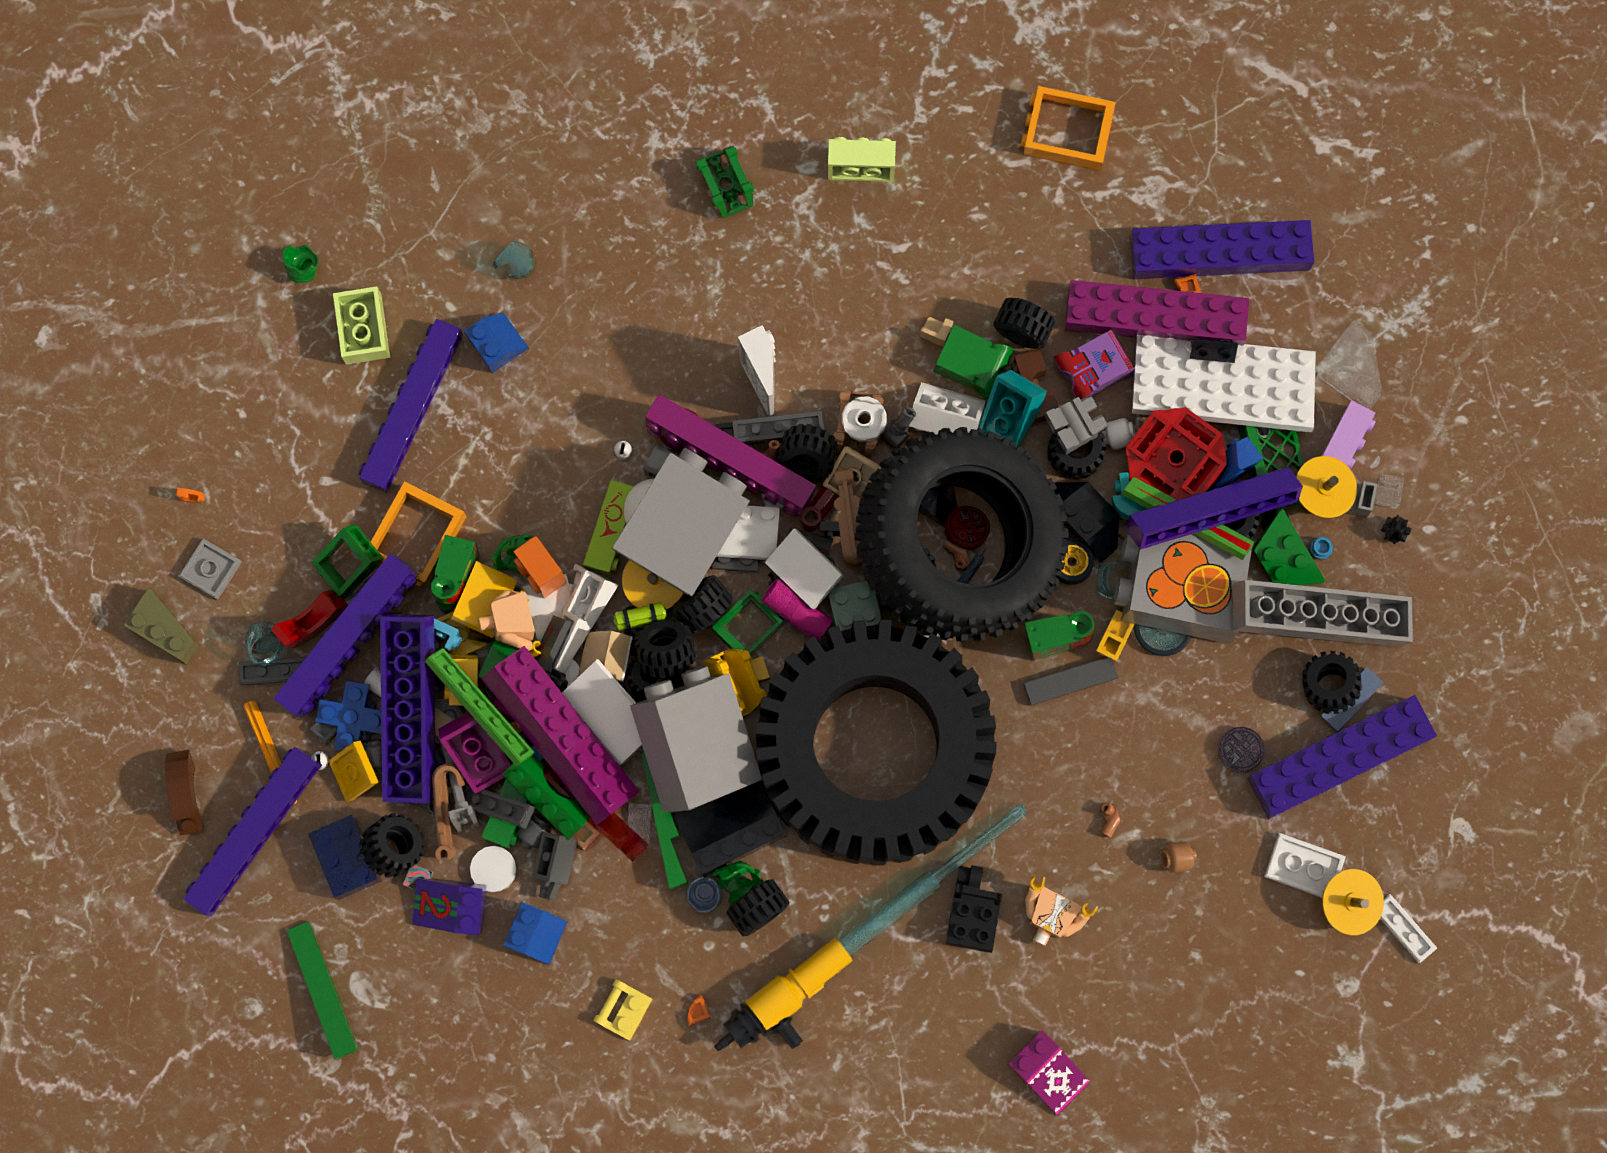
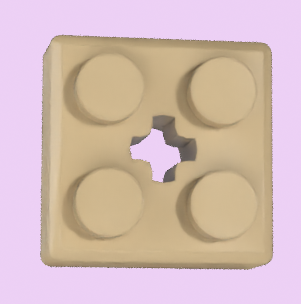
M846 446L837 458L832 473L823 482V486L839 495L834 472L855 471L858 473L857 477L859 480H855L852 485L853 495L861 499L864 498L861 495L866 485L871 483L869 480L871 474L875 473L877 469L882 468L877 463Z

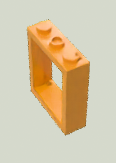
M1038 86L1037 94L1032 93L1029 105L1033 106L1032 114H1027L1025 123L1029 130L1028 134L1023 133L1021 146L1025 147L1023 155L1101 171L1116 102ZM1042 100L1104 112L1095 155L1033 142Z
M404 481L371 543L378 550L407 496L451 518L449 526L422 573L418 572L419 575L416 577L418 582L415 585L420 587L423 584L428 587L435 575L444 536L456 537L467 516L464 511ZM381 552L379 553L383 556L384 559L378 564L379 567L388 557L382 554Z

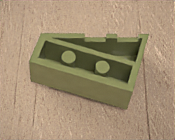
M148 587L124 626L187 665L199 645L156 592Z

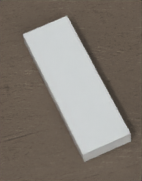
M1391 894L1386 896L1380 920L1418 964L1421 963L1437 947Z

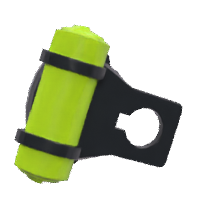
M660 602L656 604L651 603L648 606L639 608L629 606L615 613L613 621L616 628L624 630L623 634L632 637L631 656L637 655L634 644L637 633L643 630V627L665 620L666 609Z

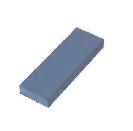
M1368 667L1361 672L1362 691H1360L1359 700L1355 699L1356 704L1353 707L1348 705V710L1345 712L1342 709L1338 710L1339 714H1334L1333 711L1329 710V714L1323 712L1319 716L1335 732H1338L1384 683Z

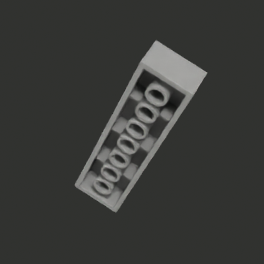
M1244 580L1233 585V631L1401 647L1413 642L1412 597Z

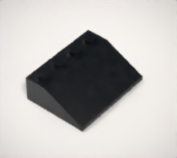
M760 781L693 809L680 811L673 815L702 876H707L722 866L734 863L786 837V833Z

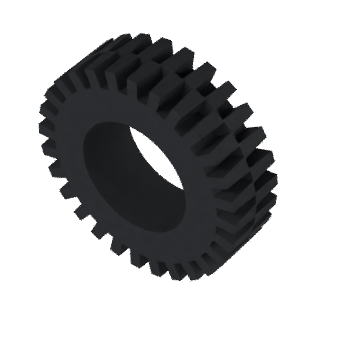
M880 619L877 626H866L865 620L853 621L850 629L841 631L839 625L827 629L824 638L817 641L813 636L804 642L803 650L797 655L792 652L785 660L784 668L780 674L775 672L769 683V692L766 697L763 696L760 717L756 723V753L759 771L767 796L772 806H775L779 812L781 820L788 828L791 826L798 833L799 838L806 844L812 843L820 848L821 853L830 857L837 855L845 858L846 862L854 864L865 861L872 862L873 866L885 865L888 861L898 860L899 863L910 861L913 856L920 853L925 855L935 850L938 844L944 840L948 841L952 838L959 828L969 820L983 797L993 771L992 766L997 742L994 741L996 730L995 716H991L989 710L990 698L986 690L981 691L978 685L979 676L973 667L967 669L962 664V655L955 648L949 652L942 647V639L933 633L930 634L929 638L918 634L917 626H909L907 623L904 629L895 628L892 626V620ZM883 687L908 696L926 713L934 729L937 751L932 769L917 787L897 798L870 801L853 797L837 788L825 776L816 759L813 740L822 715L838 698L857 689Z

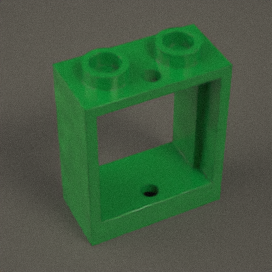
M355 524L343 527L312 561V564L316 568L317 573L330 585L331 590L341 597L352 594L384 558ZM344 542L362 562V565L347 581L343 579L329 562V558Z
M750 589L712 627V632L730 649L747 650L725 627L752 602L773 625L748 649L750 656L757 652L783 626V621L781 620L783 617L772 611L767 605L761 603L763 595L758 591L754 593Z

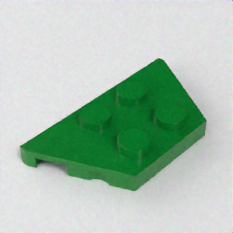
M1282 507L1279 508L1271 524H1268L1263 531V536L1257 540L1252 548L1273 583L1309 585L1326 582Z

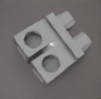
M1092 396L1081 400L1077 397L1059 408L1047 411L1045 414V419L1054 435L1057 434L1056 438L1066 455L1090 440L1097 438L1098 433L1107 427V422L1102 414L1093 419L1088 414L1097 408Z

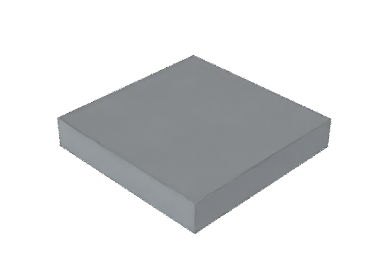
M203 538L178 577L218 600L242 561Z

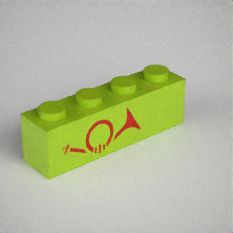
M614 480L610 481L583 563L584 568L610 577L613 571H617L620 559L617 558L619 553L612 550V547L626 526L624 504L627 495L634 486Z

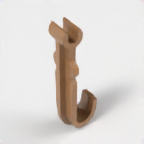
M853 471L834 472L840 497L834 501V507L836 510L841 511L838 515L843 558L845 564L858 565V563L864 562L863 558H858L857 547L860 541L855 540L856 527L860 525L855 522L858 515L856 509L860 507V498L853 495Z
M451 763L440 765L432 775L438 842L435 855L439 861L445 858L444 850L448 853V860L456 855V848L452 844L451 822L448 812L447 773L452 771L456 775L458 786L462 787L465 785L464 776L458 767Z

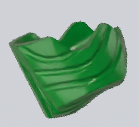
M292 245L284 248L282 259L289 280L296 283L313 280L319 260L310 247L302 245L294 248Z

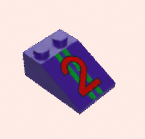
M417 878L412 924L453 933L479 935L483 926L486 885Z

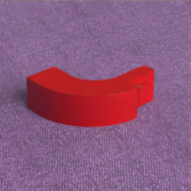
M333 590L324 591L301 614L290 620L276 623L271 631L276 635L280 643L285 646L290 645L292 649L297 648L326 629L340 616L348 605Z

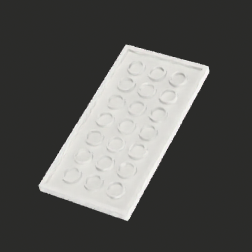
M1137 335L1132 399L1133 414L1150 415L1154 410L1186 407L1204 421L1304 432L1313 431L1315 351L1244 344L1243 346L1238 345L1235 363L1190 359L1191 340Z

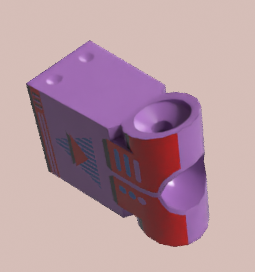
M1114 329L1078 347L1076 350L1066 351L1053 357L1061 374L1071 382V392L1074 397H1079L1080 400L1090 396L1093 397L1096 393L1132 376L1135 369Z

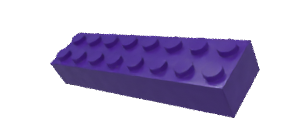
M1311 220L1132 229L1130 235L1133 280L1187 277L1194 274L1196 276L1310 271L1314 264Z
M390 554L273 699L294 716L310 715L317 707L315 702L319 697H324L332 688L330 686L331 682L335 678L339 679L346 671L344 666L348 661H354L360 654L359 648L364 642L367 644L375 635L373 630L378 624L380 625V616L389 615L387 613L392 607L396 608L404 599L403 593L407 588L411 590L418 582L416 577L419 573L400 557Z
M389 614L380 616L382 802L428 803L434 800L432 775L436 769L435 673L426 664L425 660L434 654V615Z
M1413 695L1252 774L1247 779L1269 820L1432 740L1437 734L1416 695Z

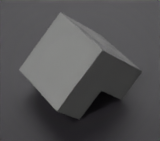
M1363 481L1362 484L1357 483L1355 502L1346 513L1367 517L1373 510L1378 484Z

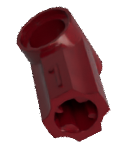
M822 486L807 508L802 511L800 525L805 531L812 532L819 527L820 521L823 520L834 505V501L838 498L833 491ZM813 515L817 521L815 523H808L804 517Z

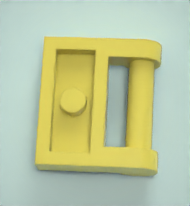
M615 979L612 984L614 987L599 1015L596 1014L593 1021L631 1041L653 999ZM624 991L628 995L613 1023H611L607 1018L621 992Z

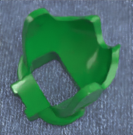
M523 534L503 538L498 544L495 553L491 555V559L494 562L493 568L497 571L499 569H509L520 573L513 561L516 559L513 551L526 543L527 539H532L534 536ZM506 551L507 555L502 561L501 553Z
M740 860L722 866L712 873L713 876L719 874L720 877L717 883L721 889H725L730 893L729 903L731 905L763 882L758 869H753L749 864ZM749 872L752 880L746 878L744 873Z

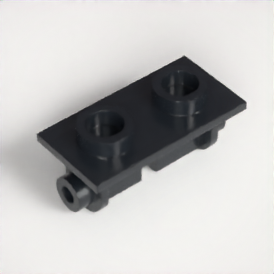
M1196 337V339H1191L1190 359L1235 363L1238 343H1233L1232 340L1212 341Z

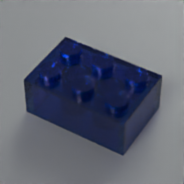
M350 815L308 833L335 899L341 900L382 882L380 876L376 874L377 871L375 869L373 871L368 868L370 866L369 863H365L363 860L365 856L360 852V849L363 848L360 845V840L363 838L362 832L354 816Z

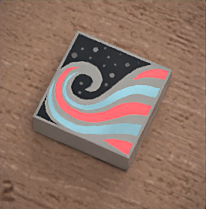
M414 865L409 869L403 886L416 890V879H432L434 872Z

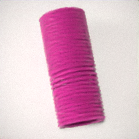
M776 579L769 586L761 599V603L767 605L779 616L784 617L786 621H789L790 624L794 625V627L798 628L808 637L812 638L814 636L817 641L831 625L832 618L817 607L812 609L779 579Z

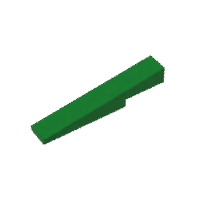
M644 750L640 752L669 889L672 891L688 884L672 841L680 838L671 813H663Z
M307 921L287 930L334 1059L340 1060L360 1051L310 922Z

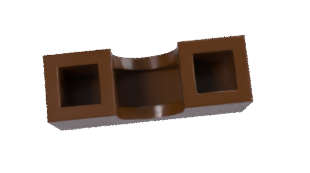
M1041 349L1016 355L1013 364H1011V370L1032 383L1035 379L1045 376L1047 368ZM1054 391L1046 393L1041 409L1032 424L1047 421L1045 419L1046 412L1053 408H1059Z

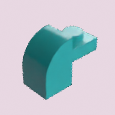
M1128 472L1119 473L1117 480H1114L1115 494L1119 495L1112 496L1110 501L1111 506L1119 514V517L1129 521L1131 514L1148 510L1122 495L1123 490L1129 484Z

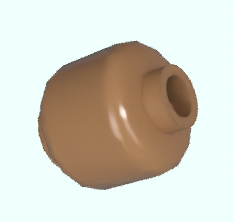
M1186 841L1166 844L1160 853L1161 864L1170 873L1191 870L1194 861L1197 859L1195 849L1191 848L1190 844Z

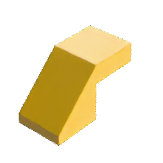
M1118 610L1115 611L1096 650L1116 661L1135 625L1121 621L1122 612Z

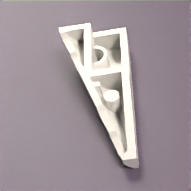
M575 564L573 568L576 575L574 583L569 584L568 590L571 592L568 604L564 605L561 616L562 619L571 622V626L553 664V668L562 673L570 664L618 587V584L578 564Z

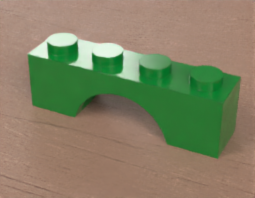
M534 755L517 767L513 763L502 775L568 840L591 818L577 799L564 798L550 788L544 778V765Z

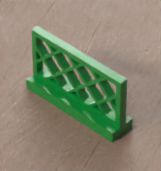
M1238 426L1240 440L1248 437L1264 458L1248 471L1249 479L1267 474L1266 471L1269 467L1274 470H1282L1272 463L1277 455L1288 462L1284 469L1292 464L1299 471L1304 465L1295 430H1289V433L1285 436L1276 428H1271L1270 434L1264 439L1258 434L1256 426ZM1273 433L1283 440L1279 448L1268 442ZM1285 443L1293 447L1294 454L1292 457L1281 451ZM1264 446L1275 452L1271 460L1262 455ZM1298 500V502H1295V503H1292V504H1289V505H1286V506H1282V507L1294 506V505H1301V503H1300V501Z

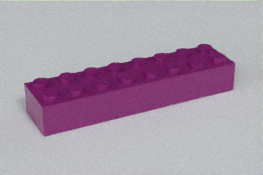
M1070 280L1064 330L1104 334L1114 329L1117 336L1136 338L1137 335H1150L1152 337L1191 340L1199 337V339H1209L1212 341L1232 340L1233 343L1243 346L1246 342L1249 298Z
M660 394L645 416L646 428H648L647 431L657 438L662 436L667 439V443L676 449L681 447L694 452L708 462L706 466L715 472L720 470L735 477L747 486V491L753 494L758 492L761 495H765L764 500L774 506L777 503L784 506L783 511L792 517L796 515L801 517L802 511L807 508L815 494V484Z
M525 646L495 665L481 678L597 825L640 792Z

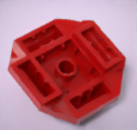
M1186 407L1154 410L1126 446L1130 480L1135 477L1176 500L1207 492L1227 466L1223 434ZM1174 453H1181L1183 455V460L1178 464L1171 462V456Z

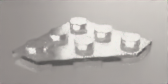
M1353 320L1316 368L1315 375L1349 400L1368 409H1371L1382 395V387L1372 332Z

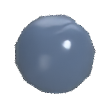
M698 877L690 883L687 889L688 903L696 912L709 913L717 908L722 899L721 887L711 877Z

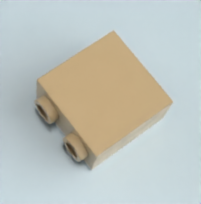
M612 630L589 632L586 636L578 677L598 659L617 682H623L632 637Z

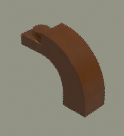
M190 749L168 753L165 760L167 797L172 819L176 821L180 836L202 832L204 827L195 798V766Z

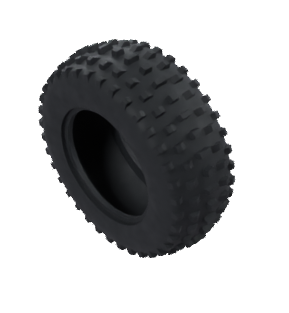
M960 427L955 429L954 432H951L950 428H942L938 431V435H935L933 431L925 432L921 435L922 440L920 441L918 438L914 439L912 437L905 442L907 448H895L891 452L893 457H889L887 460L883 459L878 464L882 469H877L875 473L871 474L869 478L871 483L866 485L861 495L864 498L860 499V507L855 522L860 525L856 527L855 540L860 541L857 547L858 558H863L864 562L860 565L863 575L868 574L870 577L867 580L870 589L878 591L876 597L880 600L879 602L883 606L888 604L887 609L893 612L892 615L895 618L901 616L900 620L904 623L908 621L907 625L917 626L918 631L923 629L922 634L927 636L932 633L934 635L939 634L942 640L956 637V641L966 642L969 637L973 636V639L979 642L986 639L985 634L996 638L1003 635L1002 629H1010L1012 631L1018 628L1017 622L1028 621L1033 617L1030 612L1035 613L1045 605L1042 600H1047L1050 594H1052L1054 590L1052 586L1057 585L1059 581L1057 578L1061 576L1062 572L1060 571L1065 566V563L1062 561H1064V556L1068 552V546L1064 545L1068 538V528H1064L1067 518L1066 512L1061 511L1060 508L1063 505L1061 496L1054 492L1057 489L1055 483L1051 478H1046L1048 472L1043 469L1041 464H1035L1037 460L1033 456L1029 458L1031 454L1028 451L1023 453V447L1019 445L1015 448L1017 443L1005 437L1000 440L1001 435L997 433L987 432L984 435L983 429H971L968 432L967 427ZM939 486H957L970 490L982 497L997 514L1004 531L1005 554L1000 570L990 583L966 584L953 580L941 573L925 555L918 537L917 515L920 503L929 489Z

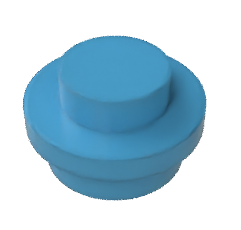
M1317 537L1310 544V552L1315 558L1323 560L1332 554L1333 545L1328 538Z

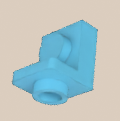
M434 618V635L443 640H446L447 637L449 638L444 649L451 654L453 649H458L462 641L461 633L458 629Z

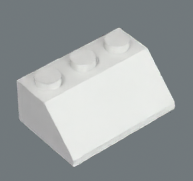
M921 382L912 408L916 412V416L909 426L918 431H933L936 435H938V431L942 428H950L951 432H954L955 429L960 427H967L968 432H970L971 429H978L986 401Z
M747 506L717 554V557L767 560L777 549L780 508Z

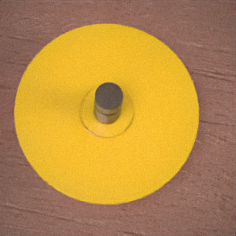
M1319 456L1308 460L1299 469L1296 478L1303 486L1299 501L1307 511L1318 517L1335 518L1346 513L1352 507L1357 496V482L1354 474L1345 463L1333 457Z
M629 560L622 575V586L628 600L637 608L661 602L667 610L682 597L683 592Z
M1358 869L1341 871L1333 876L1325 887L1322 896L1323 912L1330 925L1343 934L1360 935L1366 933L1377 924L1382 915L1384 907L1382 889L1376 879L1365 871Z

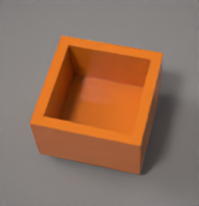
M537 536L513 551L516 557L513 561L517 565L518 571L523 577L528 576L526 579L536 595L541 593L543 598H546L566 584L562 570Z

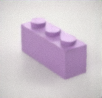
M1351 400L1321 456L1336 458L1345 463L1351 470L1356 461L1352 457L1356 451L1360 452L1366 440L1362 438L1365 432H1371L1376 422L1372 420L1376 412Z

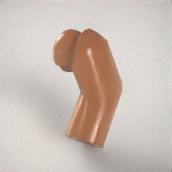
M772 440L769 442L768 448H765V450L759 449L758 452L777 461L780 443Z
M948 539L943 548L953 553L956 568H966L969 564L967 549L958 547V545Z

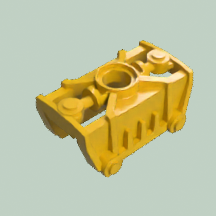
M727 649L701 661L704 666H708L710 676L729 673L743 717L755 711L761 705L763 696L766 697L767 694L764 689L760 688L749 661L751 659L749 651Z

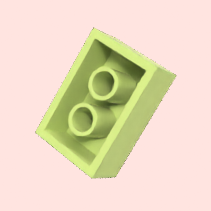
M844 137L829 139L828 180L894 182L896 141H891L887 138H881L878 141L867 138L847 140Z
M378 287L333 293L341 357L345 364L390 358L382 295Z

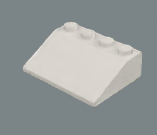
M763 325L739 336L738 344L740 363L768 417L774 416L775 340L770 330L765 331Z
M597 659L562 694L621 767L642 747L630 705L636 702Z

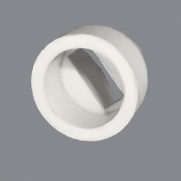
M619 441L614 447V453L617 458L625 460L632 455V447L627 441ZM621 445H625L624 454H620Z
M322 751L315 752L311 757L317 761V755H320L322 766L319 770L326 769L329 766V756Z

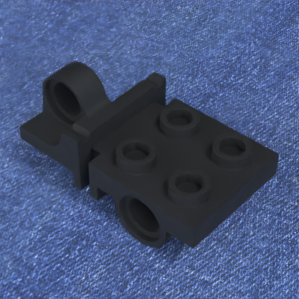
M974 865L971 868L959 866L946 945L992 953L1002 894L980 889L983 867Z

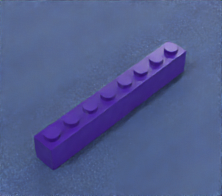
M436 319L434 324L429 325L426 332V341L424 344H420L416 354L418 357L415 363H411L408 368V378L398 389L397 395L399 396L397 401L391 404L388 410L389 417L386 423L383 422L379 428L378 435L380 436L377 442L373 443L369 449L368 454L370 456L367 463L364 462L359 470V478L364 484L388 493L463 337L460 328Z
M1289 467L1275 470L1272 473L1255 476L1252 479L1235 482L1232 485L1215 488L1205 493H1198L1185 499H1178L1165 505H1158L1148 510L1135 512L1130 515L1126 531L1141 550L1298 502L1303 486Z
M294 747L286 752L282 765L273 770L269 776L270 781L268 784L259 789L255 795L256 800L243 811L241 821L229 830L227 840L215 849L213 859L201 868L199 872L200 877L186 889V896L183 899L202 914L212 916L321 768L322 764L302 749Z

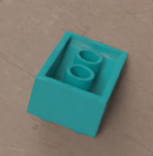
M1012 370L997 375L978 429H983L984 435L987 432L997 433L1001 435L1000 440L1005 437L1017 443L1015 447L1017 448L1037 417L1047 391Z

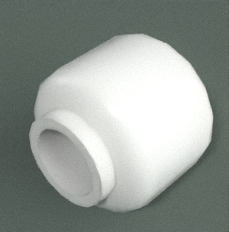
M1126 418L1107 422L1105 431H1102L1105 437L1104 442L1109 444L1113 450L1126 447L1136 434L1132 421L1128 422Z

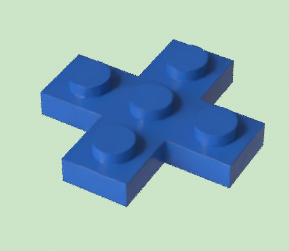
M347 680L342 702L326 699L319 700L316 722L338 726L334 749L344 750L353 742L361 741L362 731L381 734V710L367 707L370 684Z

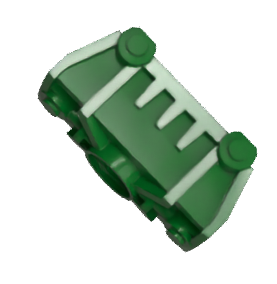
M734 146L726 147L723 151L695 161L696 169L699 172L702 171L713 195L711 202L713 206L719 208L723 218L744 211L754 204L752 193L754 192V186L750 181H747L737 159L738 151ZM723 155L729 165L727 173L724 168L720 167V156ZM707 162L716 168L715 176L711 174ZM728 179L732 184L728 189H722L719 186L721 180ZM735 192L743 195L746 205L742 206L739 201L735 200ZM724 195H725L726 200H730V201H731V204H730V210H731V211H729V212H727V209H726V206H725V203H724V200H723Z

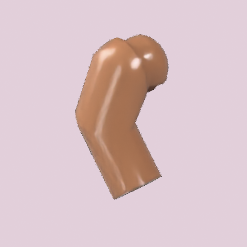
M1107 802L1101 807L1106 824L1100 833L1111 838L1120 823V816L1116 806Z

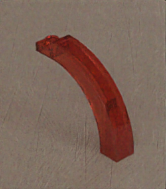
M544 758L541 761L544 765V778L564 798L576 799ZM614 812L598 825L592 818L588 820L632 862L642 855L649 846L641 836Z

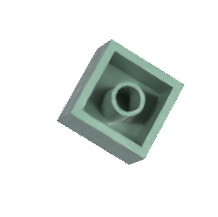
M867 581L833 588L827 594L834 625H839L841 631L850 629L853 621L865 620L866 626L878 625L881 619L875 590L872 591Z

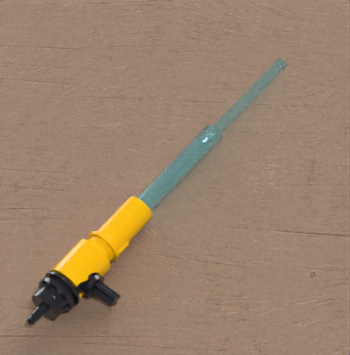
M1019 804L933 873L926 871L839 940L833 938L794 970L791 968L787 970L788 974L786 976H776L744 1001L745 1004L741 1003L739 1006L742 1010H733L730 1019L723 1024L728 1034L714 1046L716 1050L720 1051L726 1048L733 1041L742 1049L748 1043L758 1042L760 1040L758 1035L761 1034L765 1037V1030L771 1028L773 1033L779 1032L791 1049L799 1046L803 1040L790 1022L793 1020L791 1015L802 1007L803 1000L806 997L810 999L824 988L825 982L853 961L851 956L940 888L939 882L1025 816L1028 811L1024 805Z

